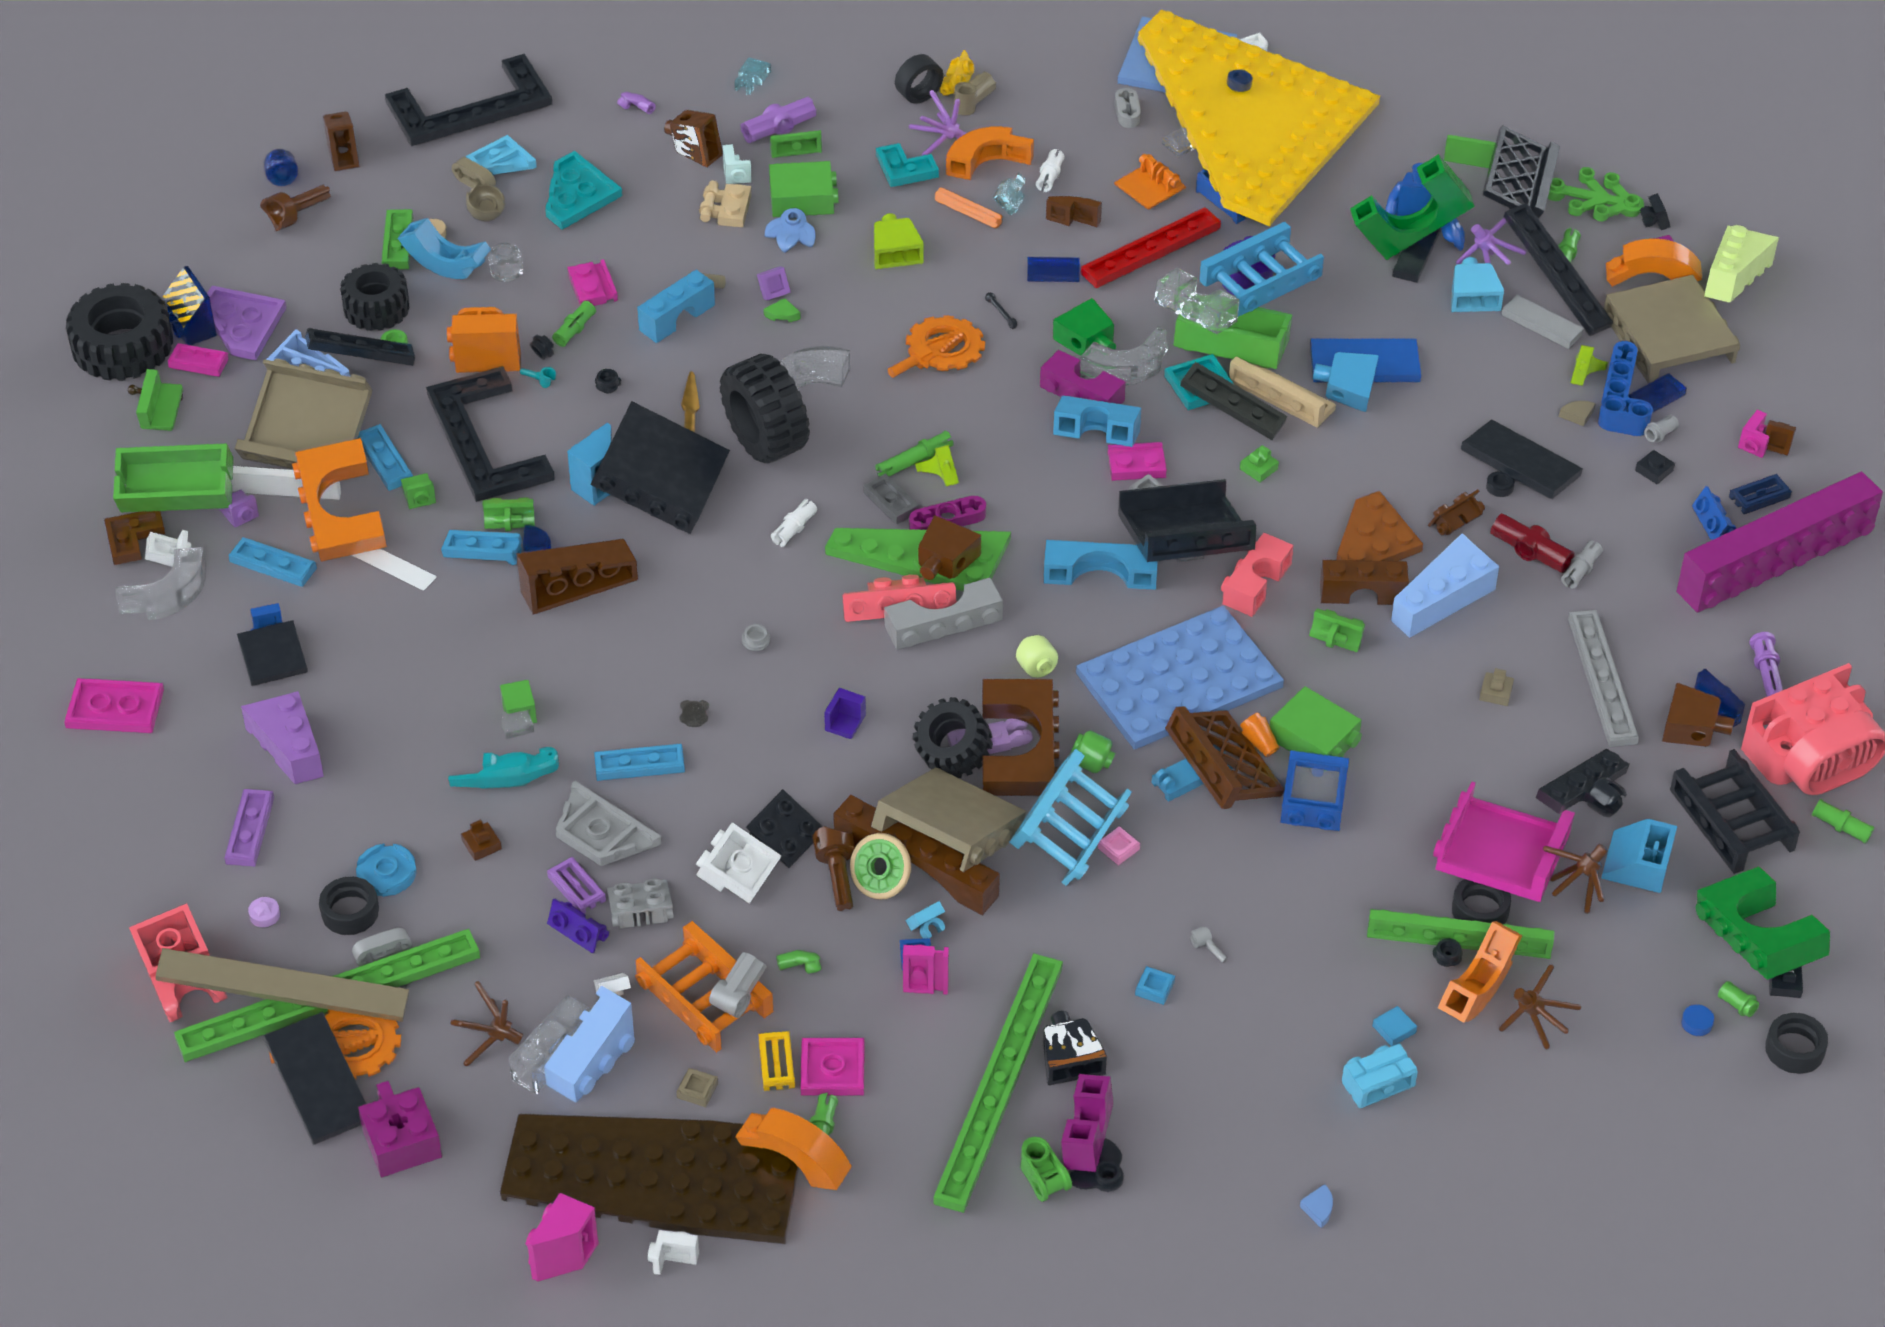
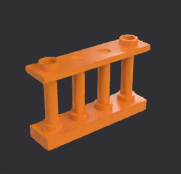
M691 921L683 927V946L653 967L639 957L635 960L637 973L635 977L643 989H649L691 1028L703 1045H709L717 1053L721 1050L720 1031L739 1018H735L725 1012L716 1020L710 1022L701 1014L702 1011L712 1005L709 1002L712 990L692 1004L681 994L709 974H716L721 980H725L737 961L697 924ZM688 956H696L703 963L673 985H670L661 977V975ZM758 981L750 993V1003L743 1015L751 1010L766 1018L773 1013V993Z

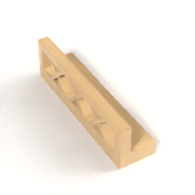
M1237 356L1230 362L1229 377L1234 385L1317 428L1335 411L1336 404L1260 365L1248 363Z

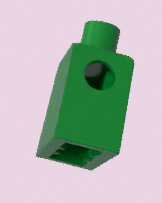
M1093 298L1053 319V339L1081 357L1087 358L1098 351L1105 356H1110L1116 349V344L1113 342L1114 323Z

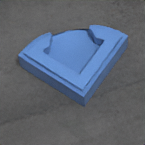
M1324 1184L1300 1201V1208L1320 1228L1327 1224L1332 1212L1333 1198L1330 1190Z

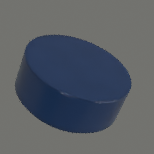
M1233 70L1228 73L1227 86L1235 91H1247L1251 88L1253 77L1245 70Z

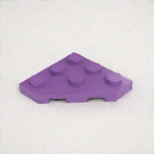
M211 286L201 303L203 312L231 356L257 360L286 310L285 300L217 286Z

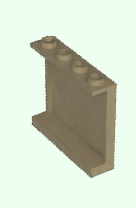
M1693 275L1606 294L1604 310L1613 321L1611 327L1620 341L1632 342L1638 348L1635 364L1647 383L1658 381L1660 369L1722 354L1727 356L1731 364L1736 361L1737 352L1740 349L1739 340L1729 329L1726 320L1716 310L1714 302L1704 296L1703 286L1697 282Z
M264 359L263 364L267 368L262 388L245 439L237 440L235 450L242 459L293 469L292 463L297 462L295 452L357 439L373 390L364 377L356 374H351L348 377L331 369L319 371L307 364L295 366L282 359H274V361Z
M935 767L878 800L871 827L883 831L899 821L964 853L960 871L965 872L974 865H978L988 856H992L1002 847L1005 848L1025 819L1027 811Z

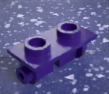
M556 898L553 899L547 924L592 954L595 952L597 941L601 940L603 942L609 936L606 925L600 924L592 918L586 919V914L573 907L570 902H560Z

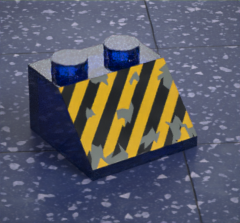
M189 266L183 267L163 295V301L168 309L169 319L175 336L178 339L182 338L186 345L192 346L213 338L217 334L209 295Z

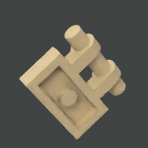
M710 181L703 193L705 200L700 205V220L708 222L710 218H718V225L743 227L752 195L751 186L726 184L725 190H719V184L716 181Z

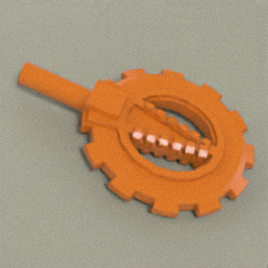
M943 315L942 318H935L934 316L925 318L923 323L913 325L910 329L912 334L906 336V345H910V348H908L910 357L888 368V373L894 378L914 366H917L919 369L924 367L928 369L932 366L940 371H948V369L957 368V370L967 368L969 363H976L981 358L982 354H980V351H985V341H981L983 333L979 328L975 329L972 326V322L966 319L959 320L949 315ZM938 333H945V334L939 335V336H937V337H934V338H932V339H928V338L931 337L932 335H935V334H938ZM964 341L965 345L961 350L956 351L954 353H948L952 349H954L955 346L959 345V343Z
M328 1009L329 1014L325 1018L343 1056L344 1054H350V1052L354 1053L357 1050H362L363 1047L367 1048L370 1045H375L372 1050L358 1057L344 1056L355 1080H357V1076L365 1074L368 1077L381 1072L380 1067L384 1064L390 1065L397 1056L394 1053L395 1047L401 1046V1035L395 1032V1029L399 1028L397 1021ZM360 1024L370 1028L369 1030L362 1029V1031L356 1029L355 1031L341 1030V1032H338L339 1029L348 1025ZM269 1052L271 1064H274L275 1062Z

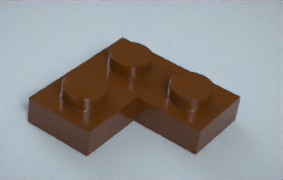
M161 511L134 512L104 519L114 565L142 560L138 540L148 538L150 532L165 535Z

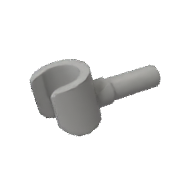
M1200 927L1191 931L1190 941L1195 948L1205 945L1222 963L1228 959L1212 941L1211 932L1207 927Z

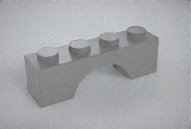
M991 578L965 584L962 597L958 602L947 608H924L912 600L884 607V626L896 650L1003 620V600Z

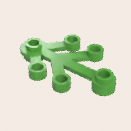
M1590 167L1581 168L1578 177L1579 181L1586 184L1590 190L1567 186L1562 179L1552 178L1548 194L1549 200L1560 201L1564 199L1565 195L1586 199V201L1573 199L1569 202L1568 213L1573 216H1580L1583 212L1594 209L1593 218L1601 222L1620 213L1627 217H1636L1640 214L1639 210L1645 204L1644 200L1638 195L1629 194L1619 184L1620 176L1613 172L1605 174L1603 184L1606 188L1611 189L1616 196L1609 195L1595 180V171Z

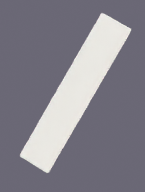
M382 549L352 555L421 590H425L437 578V576Z

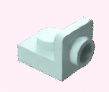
M733 144L723 145V167L726 184L750 183L751 161H740L739 154L734 155Z

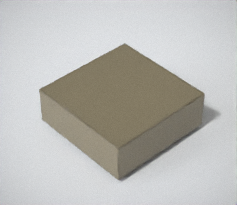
M688 1068L676 1091L677 1098L706 1107L718 1085V1077Z

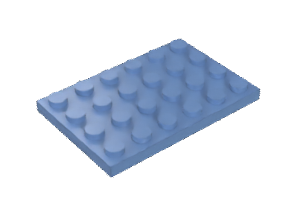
M1224 605L1076 666L1078 677L1134 750L1169 736L1165 727L1176 707L1185 706L1190 713L1228 711L1283 688L1284 682L1283 678Z

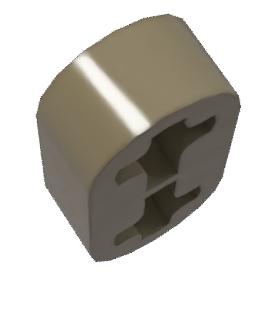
M466 157L460 158L452 165L451 169L454 176L471 188L475 184H489L492 186L496 184L493 174L488 169Z

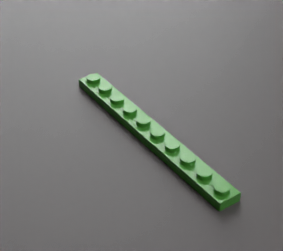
M468 928L334 975L333 977L400 987L479 959L480 951ZM266 999L175 1031L174 1035L184 1061L188 1062L281 1029L318 1013H326L328 1009Z
M1033 953L935 1192L934 1205L962 1213L965 1212L1063 969V961Z

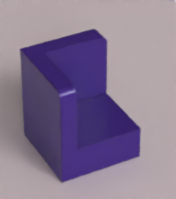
M838 688L824 713L825 731L852 739L866 716V696Z

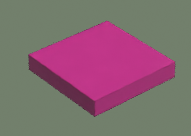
M802 1038L801 1096L820 1095L823 1093H827V1095H864V1038Z

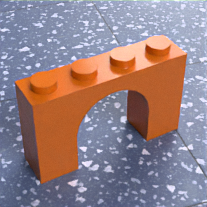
M361 438L295 452L297 462L292 463L295 479H301L303 487L298 488L301 504L307 503L309 511L303 512L307 528L313 527L314 536H310L309 539L312 552L319 553L320 561L386 548L385 534L379 511L343 518L329 514L320 505L322 494L333 483L369 475Z

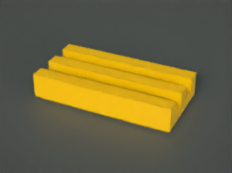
M790 1032L758 1034L764 1091H769L772 1086H776V1090L782 1089L783 1085H788L789 1089L795 1088ZM784 1039L787 1067V1076L781 1077L778 1040ZM770 1040L775 1073L773 1078H769L765 1041Z

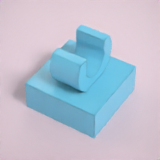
M940 901L912 915L905 921L911 931L920 926L922 938H930L932 935L928 929L929 925H934L938 933L945 930L944 922L937 918L945 910Z

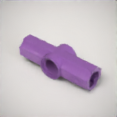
M809 97L783 107L776 103L771 104L764 110L763 115L741 123V132L748 143L774 133L777 135L789 134L794 125L815 117L816 108Z

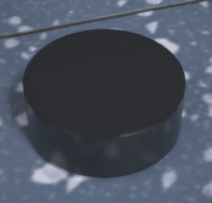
M1496 471L1488 476L1486 489L1496 497H1506L1513 492L1515 480L1501 471Z

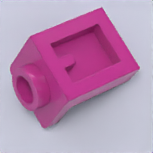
M1758 409L1743 427L1738 448L1760 458L1765 455L1769 436L1765 434L1767 426L1764 425L1766 413Z

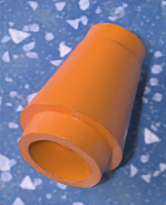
M1257 712L1240 724L1243 730L1242 734L1265 757H1269L1279 750L1280 747L1265 716L1262 717Z

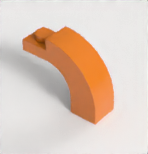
M992 126L970 131L958 138L950 147L946 155V175L971 180L975 169L980 164L993 159H1004L1031 165L1034 139L1012 135V128Z
M1642 239L1623 245V255L1615 257L1606 263V277L1612 287L1642 273H1659L1670 280L1693 275L1697 282L1702 280L1701 261L1685 246L1665 239Z
M1493 921L1470 966L1459 978L1449 982L1438 1009L1463 1023L1474 1019L1484 1009L1502 984L1513 963L1511 959L1523 935L1497 921Z
M771 1107L766 1115L751 1113L736 1135L740 1145L766 1148L788 1157L802 1170L811 1187L837 1190L852 1167L841 1148L825 1132L806 1119L782 1109Z

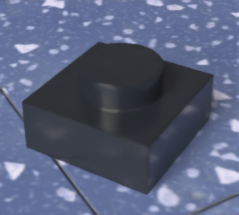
M1653 449L1637 462L1635 471L1653 483L1658 484L1674 471L1675 463Z

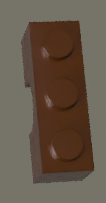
M1322 560L1320 576L1321 603L1349 604L1350 596L1353 592L1360 589H1370L1377 593V605H1393L1394 598L1409 584L1407 561Z

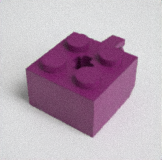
M389 1081L376 1084L380 1100L359 1106L358 1110L362 1129L380 1177L382 1178L442 1158L439 1135L420 1087L394 1095Z

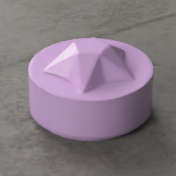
M261 897L249 905L250 921L257 927L272 926L280 918L279 905L273 898Z

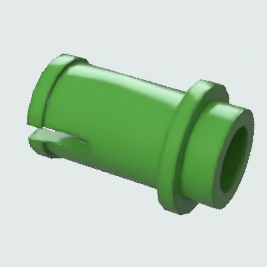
M1731 981L1725 982L1718 992V998L1723 999L1736 1008L1740 1016L1746 1015L1751 1017L1759 1007V1002L1754 994L1748 995Z

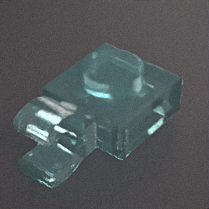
M1020 172L1017 173L1013 180L1007 178L1002 181L993 197L1009 215L1018 211L1025 197L1020 190L1025 184L1026 179Z

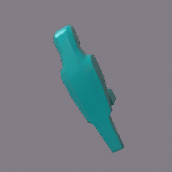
M543 747L539 749L540 753L535 756L524 752H512L501 756L494 753H484L483 770L475 774L449 776V785L451 787H475L482 789L525 786L534 779L558 770V752L553 747Z

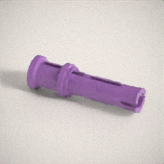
M1769 632L1757 633L1750 638L1749 643L1755 652L1754 664L1761 671L1763 685L1768 697L1783 690L1778 671L1780 656L1775 652V636Z

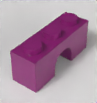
M1059 349L1040 368V387L1060 397L1064 395L1115 404H1122L1125 401L1126 381L1105 371H1102L1099 376L1093 379L1080 378L1081 360Z
M1079 1074L1073 1096L1075 1107L1074 1119H1067L1061 1140L1063 1161L1066 1169L1096 1172L1114 1104L1111 1077Z

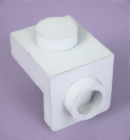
M182 530L178 539L150 532L146 543L145 559L178 568L182 558L187 559L190 552L191 543L187 542L188 531Z
M659 1230L656 1242L650 1243L648 1251V1261L653 1263V1273L661 1275L664 1260L696 1265L699 1256L698 1236L683 1231L670 1232Z

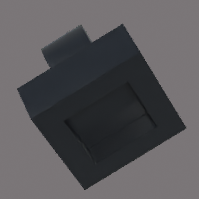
M1656 193L1649 196L1651 206H1644L1639 210L1645 227H1651L1656 222L1661 231L1671 227L1659 194Z
M1802 966L1770 978V995L1801 998L1803 993Z

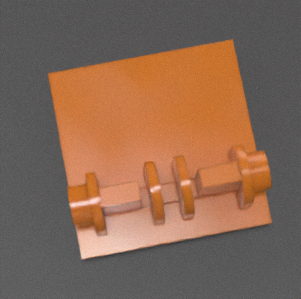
M1151 154L1141 155L1139 158L1140 168L1114 182L1117 187L1148 210L1186 188L1181 183L1178 174L1170 171L1162 162H1157Z

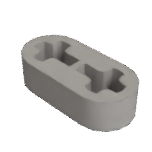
M1130 88L1117 90L1115 93V110L1118 123L1125 128L1138 126L1140 124L1141 109L1136 91Z
M394 928L358 941L354 944L352 953L358 966H363L411 949L412 942L405 929Z

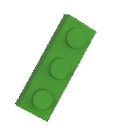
M413 209L386 211L382 264H389V267L394 266L398 270L409 269L410 254L397 238L413 222Z

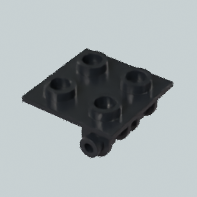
M784 789L746 826L750 831V835L780 854V860L788 868L813 844L814 832L823 827Z

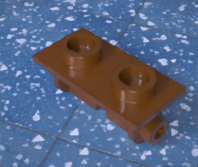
M1477 489L1471 494L1464 492L1453 500V505L1448 507L1447 504L1439 507L1433 512L1435 517L1428 526L1430 527L1436 523L1437 531L1440 535H1450L1464 525L1459 516L1462 517L1466 524L1480 517L1485 510L1484 504L1475 499V496L1480 491Z

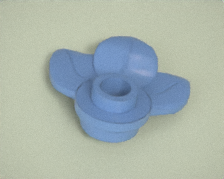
M796 208L784 211L780 218L769 222L765 229V237L776 238L778 246L784 253L794 247L798 241L805 246L813 247L816 239L814 227L806 222L804 212Z

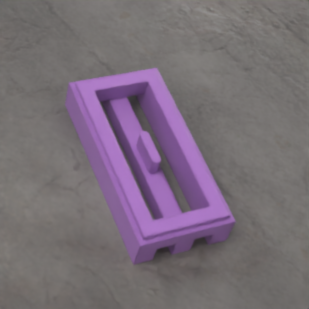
M573 857L547 870L548 878L566 899L572 903V906L581 912L586 913L587 907L593 909L598 901L601 904L606 901V894ZM569 867L593 894L592 896L588 895L566 868ZM561 876L568 882V884L574 889V891L567 885V883L561 878Z

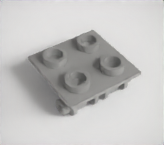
M648 879L644 883H619L614 887L607 888L613 927L619 926V929L634 927L633 913H636L637 926H641L640 912H645L646 925H650L648 911H651L653 924L666 923L668 919H673V905L667 880Z

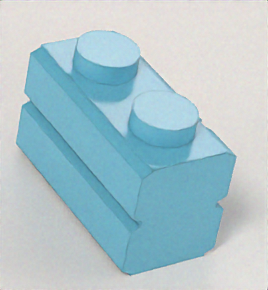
M1401 1044L1391 1047L1384 1045L1376 1049L1372 1055L1364 1058L1354 1057L1344 1065L1342 1083L1348 1093L1352 1095V1099L1358 1108H1363L1414 1087L1418 1071L1410 1057L1408 1058Z

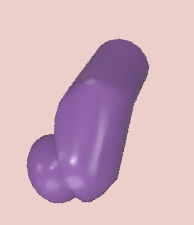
M623 92L617 101V104L625 110L629 109L632 103L647 114L653 113L656 107L655 103L643 95L631 92Z

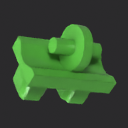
M526 497L502 500L501 498L483 500L485 529L505 528V531L509 532L512 531V528H535L533 499Z
M1317 608L1314 612L1309 636L1325 641L1326 646L1330 648L1337 645L1358 652L1365 624L1363 621L1355 618L1348 619L1339 616L1335 611L1329 609L1324 611Z

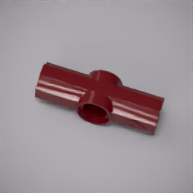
M1501 513L1491 527L1490 534L1513 546L1517 555L1523 560L1532 561L1537 559L1560 573H1564L1569 568L1575 552L1551 540L1549 533L1541 526L1533 525L1529 528Z

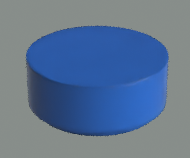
M1691 1005L1684 1010L1681 1024L1689 1034L1704 1036L1712 1030L1714 1015L1710 1009L1703 1005Z

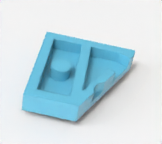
M508 135L466 156V158L488 169L493 175L529 170L537 167L536 159Z

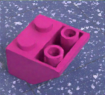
M559 1193L553 1204L549 1203L547 1205L542 1221L537 1228H533L529 1232L526 1239L529 1254L528 1263L530 1264L533 1280L538 1282L583 1269L598 1245L594 1207Z

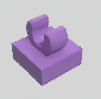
M779 266L757 274L764 300H770L790 293L784 267Z

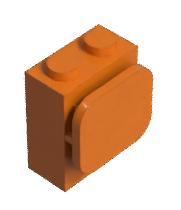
M469 307L461 309L457 315H452V326H447V342H452L453 345L449 346L450 362H455L456 373L484 372L504 366L505 371H520L521 348L517 314H504L496 307Z

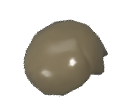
M475 184L470 192L466 193L467 210L473 218L480 221L494 220L499 217L505 208L504 195L495 186Z

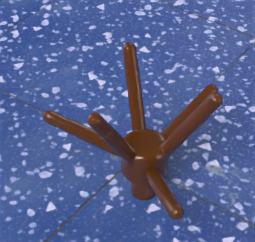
M1599 843L1591 853L1585 852L1583 856L1549 846L1543 847L1545 852L1577 861L1576 864L1552 875L1551 882L1572 873L1552 892L1553 896L1560 894L1584 873L1589 877L1584 912H1590L1594 887L1598 901H1604L1598 870L1602 867L1600 861L1608 852L1606 847Z
M1552 964L1547 967L1533 991H1525L1523 988L1515 990L1514 998L1519 1001V1008L1499 1027L1501 1032L1505 1031L1526 1012L1530 1015L1545 1049H1549L1550 1044L1537 1015H1542L1564 1034H1567L1569 1030L1547 1012L1544 1007L1581 1009L1579 1004L1544 999L1539 995L1554 969Z
M479 981L475 982V987L494 1016L490 1025L454 1019L450 1022L453 1026L487 1032L490 1036L464 1061L465 1066H469L496 1040L502 1042L504 1039H507L518 1045L523 1037V1033L511 1028L512 1022L507 1020L508 1000L502 1001L500 1014L495 1000L489 997Z

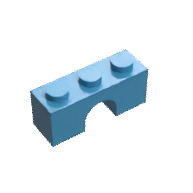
M696 269L637 307L639 331L655 343H658L676 331V320L683 310H686L695 318L715 306L714 282Z
M1062 395L1054 410L1053 435L1080 439L1085 431L1100 430L1106 433V443L1133 447L1140 432L1141 407Z

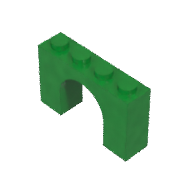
M1439 154L1417 167L1423 186L1432 195L1427 205L1418 212L1406 216L1392 215L1385 211L1372 195L1350 208L1356 227L1386 260L1475 207L1469 189Z
M1759 866L1697 890L1695 910L1698 917L1705 921L1719 937H1722L1737 954H1740L1766 980L1828 956L1830 953V930L1813 915L1784 926L1772 928L1755 926L1744 920L1751 915L1776 906V881Z

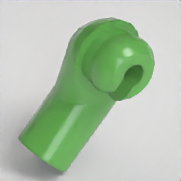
M796 950L776 955L779 970L803 964L805 965V972L808 974L821 970L819 962L821 958L817 953Z

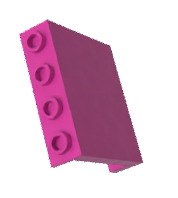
M1471 782L1467 792H1461L1457 807L1453 808L1449 823L1445 824L1441 840L1438 839L1433 853V856L1438 858L1435 870L1541 902L1561 857L1545 852L1543 847L1549 846L1564 850L1570 836L1575 813L1565 810L1562 812L1558 823L1473 798L1476 782Z

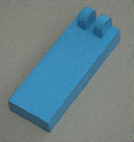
M449 530L441 551L443 557L499 560L516 565V554L522 552V539L520 534Z
M1213 745L1215 749L1220 751L1219 747ZM1186 758L1166 769H1160L1156 774L1152 775L1151 781L1154 787L1158 786L1163 791L1168 802L1204 784Z

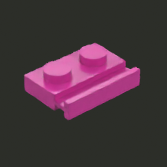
M604 259L600 260L598 264L589 262L567 267L568 276L579 305L583 301H589L594 306L605 304L606 300L610 299L618 301L617 291Z
M1162 442L1136 443L1133 447L1117 444L1108 445L1107 453L1112 481L1142 479L1148 474L1153 478H1166L1167 470Z
M920 944L904 945L903 992L934 994V990L943 991V994L948 995L949 947H944V951L935 950V946Z

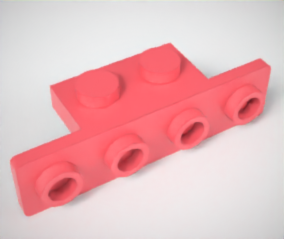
M905 575L901 580H891L887 577L877 578L874 582L867 583L868 591L850 592L842 595L844 619L846 622L884 618V607L912 600L916 604L929 609H943L957 602L956 587L953 582L926 585L924 578H919L918 575Z

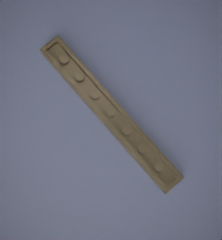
M162 948L155 975L156 981L401 1022L404 1019L409 997V989Z

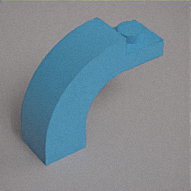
M428 218L410 223L397 238L406 251L422 266L438 275L451 279L467 278L475 268H478L485 262V256L491 251L486 241L470 246H458L447 241L440 235Z

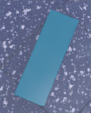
M381 424L359 432L358 438L362 440L364 452L388 491L401 487L400 479L413 476Z
M242 537L228 555L231 563L300 587L306 584L317 569L315 561Z
M682 744L594 752L597 781L685 772Z

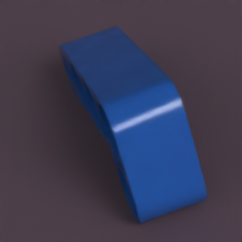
M1620 341L1613 348L1601 401L1598 424L1607 431L1643 436L1645 435L1644 430L1646 426L1651 422L1653 407L1647 401L1628 397L1638 352L1636 345L1629 341Z

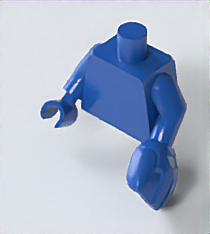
M1423 163L1414 164L1412 172L1406 173L1404 179L1396 183L1388 196L1385 211L1396 216H1406L1418 212L1427 205L1432 195L1423 186L1417 171V167ZM1455 218L1442 226L1441 231L1446 241L1452 242L1458 251H1462L1465 243V232L1458 219Z

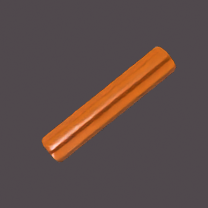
M942 187L935 193L936 202L994 229L1002 224L1001 214Z

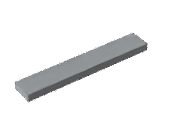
M1597 610L1569 612L1568 621L1609 747L1638 744L1639 736Z

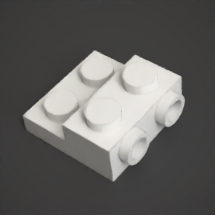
M731 823L726 831L720 829L710 843L715 846L712 852L704 851L696 863L700 867L696 875L720 892L726 887L750 903L781 858V855L734 823Z

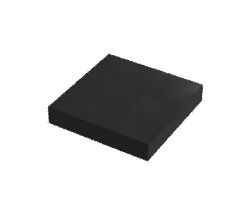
M293 620L237 634L251 686L308 672Z

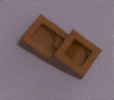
M1050 196L1047 198V220L1070 226L1074 220L1096 228L1101 222L1102 202L1075 196Z

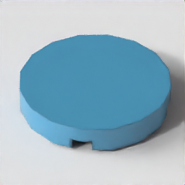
M385 844L375 845L367 849L357 861V877L365 879L373 885L377 896L396 895L406 890L414 882L417 874L414 856L408 849L398 844H393V846H385Z

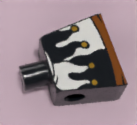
M1067 1011L1055 1012L1051 1016L1052 1025L1045 1026L1043 1032V1049L1048 1086L1078 1080L1079 1074L1105 1075L1107 1055L1088 1020L1082 1018L1071 1021Z

